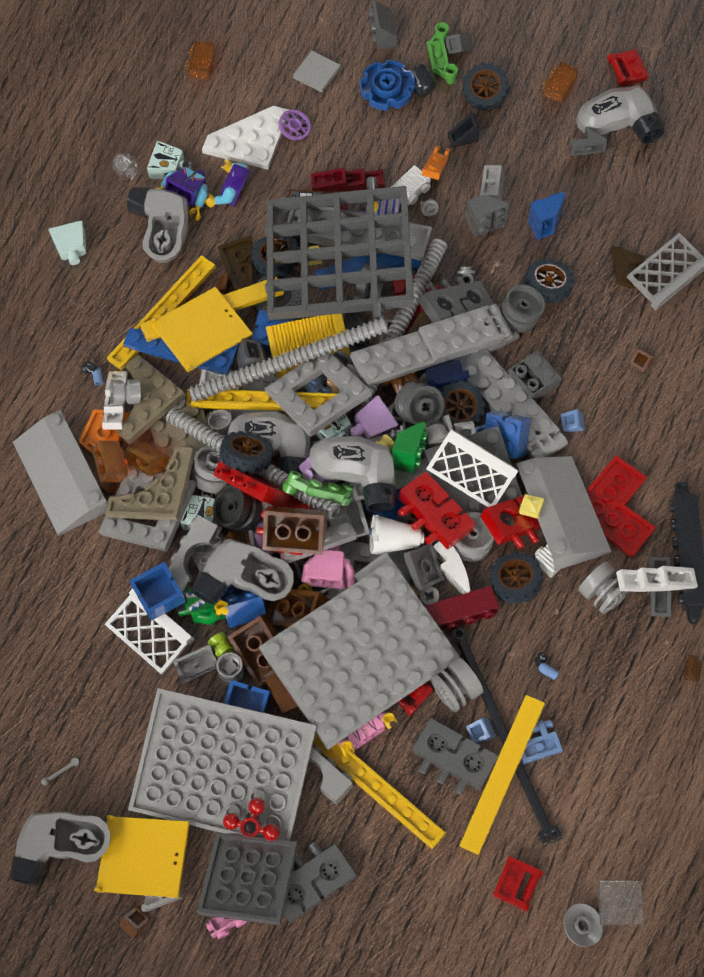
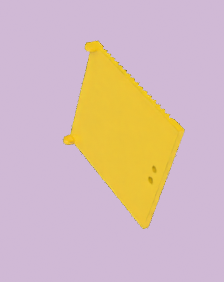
M216 287L158 319H151L153 328L187 372L218 356L225 350L234 347L242 339H248L253 336L249 328Z
M342 314L315 316L265 327L272 359L273 356L284 355L286 351L289 353L290 350L295 351L297 347L300 349L301 346L304 345L305 347L308 343L311 345L313 344L312 342L315 341L316 343L319 339L322 341L325 337L329 338L330 335L333 337L336 333L341 334V331L343 333L346 332ZM349 345L347 348L344 346L341 350L340 348L337 349L350 356ZM301 362L297 366L295 364L292 365V368L281 369V372L275 371L277 380L301 365Z
M107 815L110 844L105 854L101 856L97 886L94 891L179 898L190 822Z

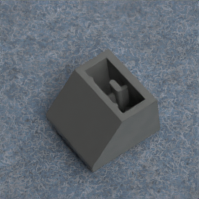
M372 0V8H369L370 30L374 32L371 33L372 43H376L377 50L397 47V34L392 9L376 0Z
M486 195L468 200L466 205V222L474 237L485 235L489 231L501 229L507 225L509 204Z
M248 339L241 340L236 356L239 371L240 368L245 369V366L251 367V364L256 365L257 362L262 363V360L267 361L270 358L260 342ZM270 373V376L264 375V378L259 377V380L265 383L277 381L276 373Z
M538 350L508 369V373L531 399L545 397L558 388L561 376Z

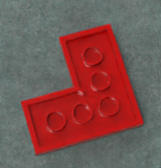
M615 455L586 491L606 540L633 558L655 531L656 527L625 506L646 481L647 477Z

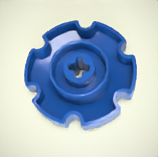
M386 60V63L382 64L378 61L364 70V78L360 79V92L364 100H369L371 107L388 111L390 107L399 109L411 100V92L415 91V78L411 70H405L403 63Z

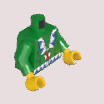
M191 589L185 592L187 603L177 607L180 617L191 614L194 623L213 625L217 620L225 619L228 614V609L225 608L228 606V603L220 599L216 605H210L196 597L191 592Z

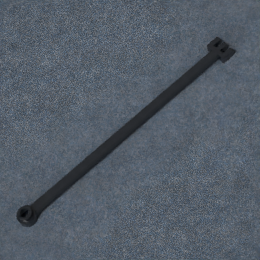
M458 627L457 630L454 629L452 631L451 639L459 646L465 662L475 673L482 685L483 693L481 697L504 746L509 732L467 643V632L464 628ZM457 631H458V632H461V633L463 634V636H462V637H457V636H456ZM520 761L516 774L542 831L538 832L537 835L544 847L547 846L546 836L550 843L555 842L553 833H555L558 840L563 839L557 824L551 827L522 761Z

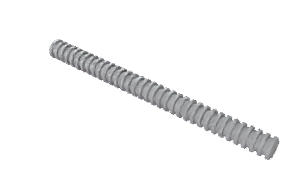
M434 239L413 279L414 307L398 309L382 343L405 334L414 316V312H416L419 306V300L427 289L426 285L431 281L447 249V244L443 240ZM379 384L368 387L371 390L372 396L361 402L360 405L366 406L373 399Z
M382 317L379 320L374 319V322L369 321L368 324L363 323V326L352 327V330L347 329L344 333L341 331V334L336 333L333 337L330 335L329 338L325 337L322 341L319 339L318 342L315 343L314 341L311 345L308 343L307 346L304 347L303 345L300 349L297 347L295 351L290 350L289 353L286 351L284 355L279 354L278 357L273 356V359L262 360V363L251 364V367L245 366V369L240 368V371L234 370V373L229 372V375L223 374V377L218 376V379L212 378V381L207 380L206 383L201 382V385L190 386L191 397L196 403L199 399L203 400L204 397L209 398L210 395L215 396V393L220 394V391L226 392V389L231 390V387L237 388V385L242 386V383L248 384V381L253 382V379L259 380V377L264 378V375L270 376V373L275 374V371L281 372V369L292 368L294 364L297 366L300 362L303 364L305 360L308 362L311 358L314 360L316 356L319 358L322 354L325 356L327 352L330 354L333 350L336 352L338 348L341 350L344 346L347 348L349 344L354 345L355 342L359 343L360 340L371 339V336L382 335V332L387 333L388 331L385 320Z
M176 407L168 412L166 417L168 423H171L183 432L185 431L186 434L220 453L223 435L215 432V430L205 424H201V422L188 416ZM271 463L266 470L263 469L262 472L255 471L257 476H260L267 482L269 481V483L274 484L279 489H282L284 481L289 476V474L276 468ZM300 490L297 491L296 495L291 494L294 498H298L299 501H303L304 504L308 503V506L313 507V509L327 510L329 519H333L340 510V504L335 503L334 500L306 495V493Z

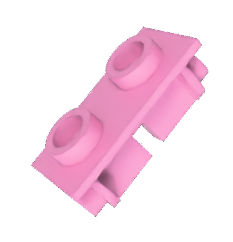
M213 917L205 925L209 932L214 931L211 934L213 939L216 937L221 939L230 933L229 929L234 926L239 928L248 921Z

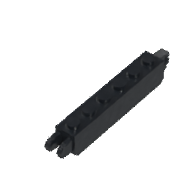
M676 482L674 485V495L668 503L669 512H672L673 519L670 520V528L674 530L672 547L673 549L676 548L674 566L694 568L698 586L692 589L680 590L677 599L678 604H681L682 611H686L689 624L694 625L699 622L702 615L701 610L704 608V551L698 497L694 493H690L687 482Z

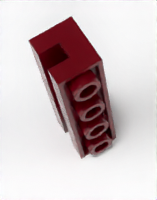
M492 586L424 606L441 631L445 629L451 631L458 628V625L465 623L466 625H471L481 618L491 619L498 614L499 610Z

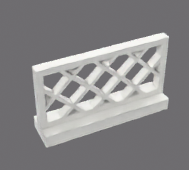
M452 428L426 468L487 507L497 504L518 472L515 467ZM449 441L455 445L457 453L445 456L444 447ZM470 454L473 464L462 466L460 455ZM458 456L460 467L449 469L446 458ZM444 459L447 470L437 471L432 466L437 460ZM476 465H488L490 474L479 476ZM474 466L477 477L465 479L463 469ZM461 469L463 480L453 481L449 472ZM502 474L507 477L503 485L495 486L494 475ZM491 476L493 487L482 489L480 479ZM478 480L480 490L469 491L466 482ZM494 490L496 497L493 502L489 503L484 500L483 492Z
M132 588L129 592V597L105 625L163 675L173 664V661L179 657L188 645L191 646L195 639L166 614L152 620L150 626H141V616H146L147 613ZM133 601L137 605V613L127 614V606ZM137 616L138 627L128 628L127 617ZM117 618H124V628L116 629L112 624ZM155 628H164L165 638L155 639ZM151 629L152 639L142 640L141 630ZM138 630V641H129L128 631ZM170 640H178L181 643V646L176 651H169ZM166 641V652L156 653L155 642ZM152 642V653L144 654L142 652V643ZM166 655V663L160 668L156 664V656Z

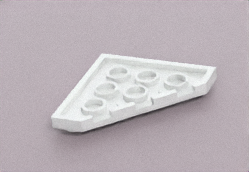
M272 106L211 133L205 140L202 152L269 170L282 136V132L279 129V119L289 109ZM282 119V123L287 124V121Z

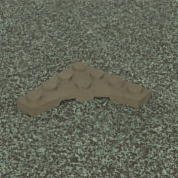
M139 355L127 363L125 368L133 379H138L140 382V403L134 404L130 415L123 423L122 429L116 431L129 445L186 396L179 387Z
M175 447L173 455L165 468V473L158 480L155 479L145 487V490L133 495L131 493L124 496L109 497L105 515L108 518L179 521L195 450L193 448Z

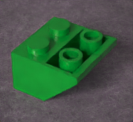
M425 422L418 423L397 434L392 450L395 470L414 474L416 468H420L422 462L421 455L427 447L428 431H426Z

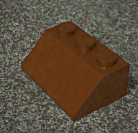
M268 506L264 510L263 550L322 555L327 530V510Z

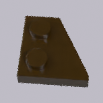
M612 246L611 254L613 255L616 284L634 290L635 286L627 276L645 261L646 256ZM639 273L634 276L636 279H638Z

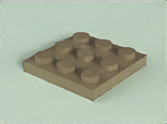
M189 405L180 409L183 413L209 427L204 408H192ZM167 415L161 417L150 427L164 472L175 447L193 448L196 454L200 448L207 446L186 434L185 431L183 432L176 428V426L166 421Z

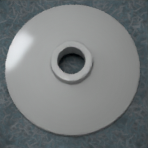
M580 903L571 906L566 911L563 923L568 938L580 947L595 945L600 940L603 932L602 921L596 910L587 904Z

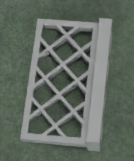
M678 233L628 274L627 278L652 303L651 307L656 311L704 271V257ZM679 240L683 244V249H674V243ZM661 253H671V260L661 259ZM674 253L683 254V261H675ZM687 254L694 255L697 260L695 262H687ZM658 263V271L648 270V264ZM661 264H671V272L661 271ZM674 265H683V272H674ZM637 273L645 274V282L638 281L634 276ZM648 274L658 275V283L648 282ZM661 275L670 276V283H661ZM648 286L658 287V291L654 296L648 291Z

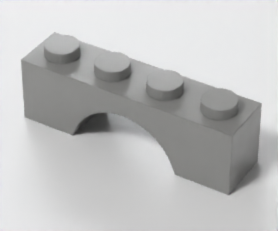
M199 515L191 521L188 534L183 536L180 541L181 547L178 552L173 554L170 561L169 571L183 596H186L185 592L190 589L195 580L188 566L191 554L202 545H214L222 530V527Z
M313 744L309 762L315 764L323 774V781L320 787L321 792L337 806L353 788L352 778L345 771L341 773L337 770L336 763L330 758L325 759L321 755L322 751Z

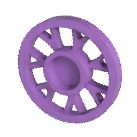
M287 110L279 119V129L288 139L302 140L310 132V121L301 111ZM287 114H292L293 118L289 119ZM297 115L302 117L301 121L298 118H296ZM282 119L286 120L288 124L282 123ZM301 130L305 134L301 135L298 131Z

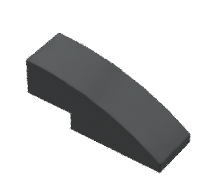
M648 557V568L658 569L661 566H670V557ZM671 590L649 591L650 616L671 617Z

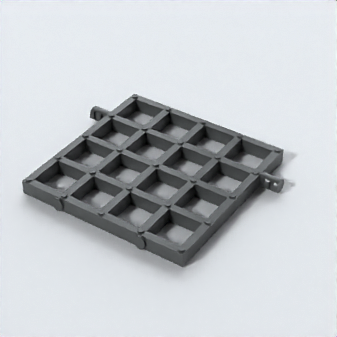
M369 177L366 180L367 190L266 200L267 283L265 284L269 320L372 311L374 322V319L379 320L380 317L385 320L384 309L414 307L406 186L378 189L377 178ZM401 199L402 213L375 215L374 201ZM367 202L368 216L341 219V205ZM334 207V220L308 222V208ZM300 209V223L274 224V211ZM402 225L403 240L376 242V227ZM368 228L369 243L342 246V231ZM334 232L335 246L308 249V234ZM300 235L301 250L275 252V238ZM404 252L405 267L377 270V254ZM370 255V270L343 273V258ZM335 259L336 274L309 276V261ZM301 262V277L275 280V264ZM406 279L407 295L379 298L378 282ZM371 283V298L344 301V285ZM336 286L337 302L310 304V288ZM302 289V305L275 308V292Z

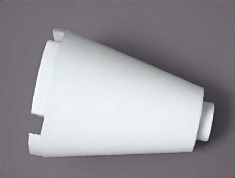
M373 515L371 521L372 534H370L371 554L418 548L420 544H423L424 532H421L420 528L415 531L409 524Z

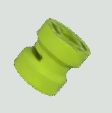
M224 632L214 635L208 641V645H210L211 649L215 650V655L218 659L221 655L233 653L235 650L232 644L227 641L228 637Z

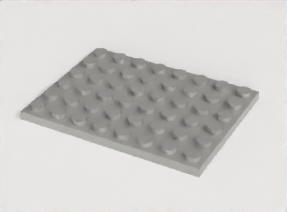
M392 560L259 646V650L308 722L317 725L316 733L327 750L425 684L432 676L438 675L439 671L448 668V665L460 658Z
M157 688L128 810L167 820L189 821L192 826L216 832L243 835L239 827L234 830L225 828L223 818L228 813H235L239 820L242 821L249 818L251 815L248 808L249 802L253 798H260L265 803L264 811L257 817L261 821L262 826L275 824L280 831L277 839L291 841L317 725ZM248 821L246 825L247 830L254 833L256 824L253 821ZM259 833V834L253 836V837L265 838V837L263 836V834H261V833Z

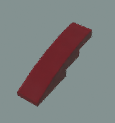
M339 168L311 174L312 190L327 192L367 190V178L376 177L378 189L385 188L383 169L365 172L364 168L351 171Z

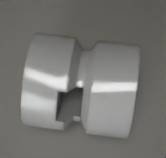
M138 379L127 380L126 383L121 380H111L110 400L112 405H121L125 401L128 404L140 403L141 389Z
M217 410L210 414L207 422L211 429L225 436L233 419L228 411Z
M231 652L219 657L216 666L222 682L227 685L230 684L231 680L241 682L245 675L241 658Z

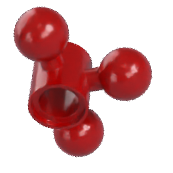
M253 798L249 802L248 808L251 812L249 818L243 821L239 820L235 813H228L223 818L225 828L234 830L239 827L242 834L246 837H253L261 833L265 839L274 841L280 834L279 828L275 824H268L264 827L257 818L265 809V803L260 798ZM248 821H253L256 824L254 833L247 830L246 825Z

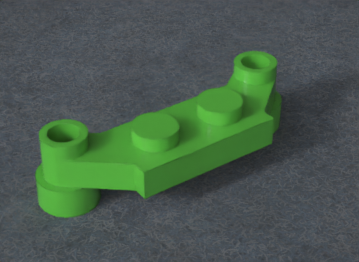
M440 22L435 27V35L430 41H427L432 73H437L444 78L446 83L453 84L458 75V68L455 64L448 63L444 42H446L445 37L449 34V26L447 23Z
M290 471L287 480L284 481L282 490L288 494L296 495L297 491L300 490L306 493V495L334 500L342 506L349 505L350 495L354 488L353 485L346 482L342 486H338L334 483L324 484L316 479H311V481L302 479L301 474L296 471Z

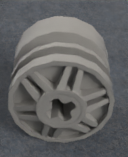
M607 561L599 565L583 581L578 589L587 600L597 596L593 606L597 608L601 605L599 611L602 614L607 613L620 604L628 591H620L618 579H613L617 570Z
M461 658L448 665L450 675L441 670L439 671V676L434 675L431 677V682L438 697L453 712L460 710L459 705L462 707L466 705L464 695L470 700H474L483 693L482 685L477 676Z

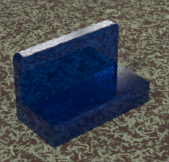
M460 360L425 368L428 384L435 388L443 387L452 381L464 380L465 382L470 378L469 371H463Z

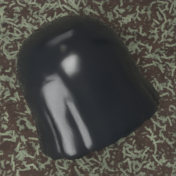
M419 64L413 70L415 94L424 97L434 91L436 79L425 64Z

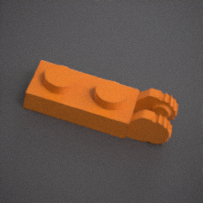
M436 145L434 152L431 153L422 170V176L439 180L448 163L451 149L447 148L443 156L440 154V146Z

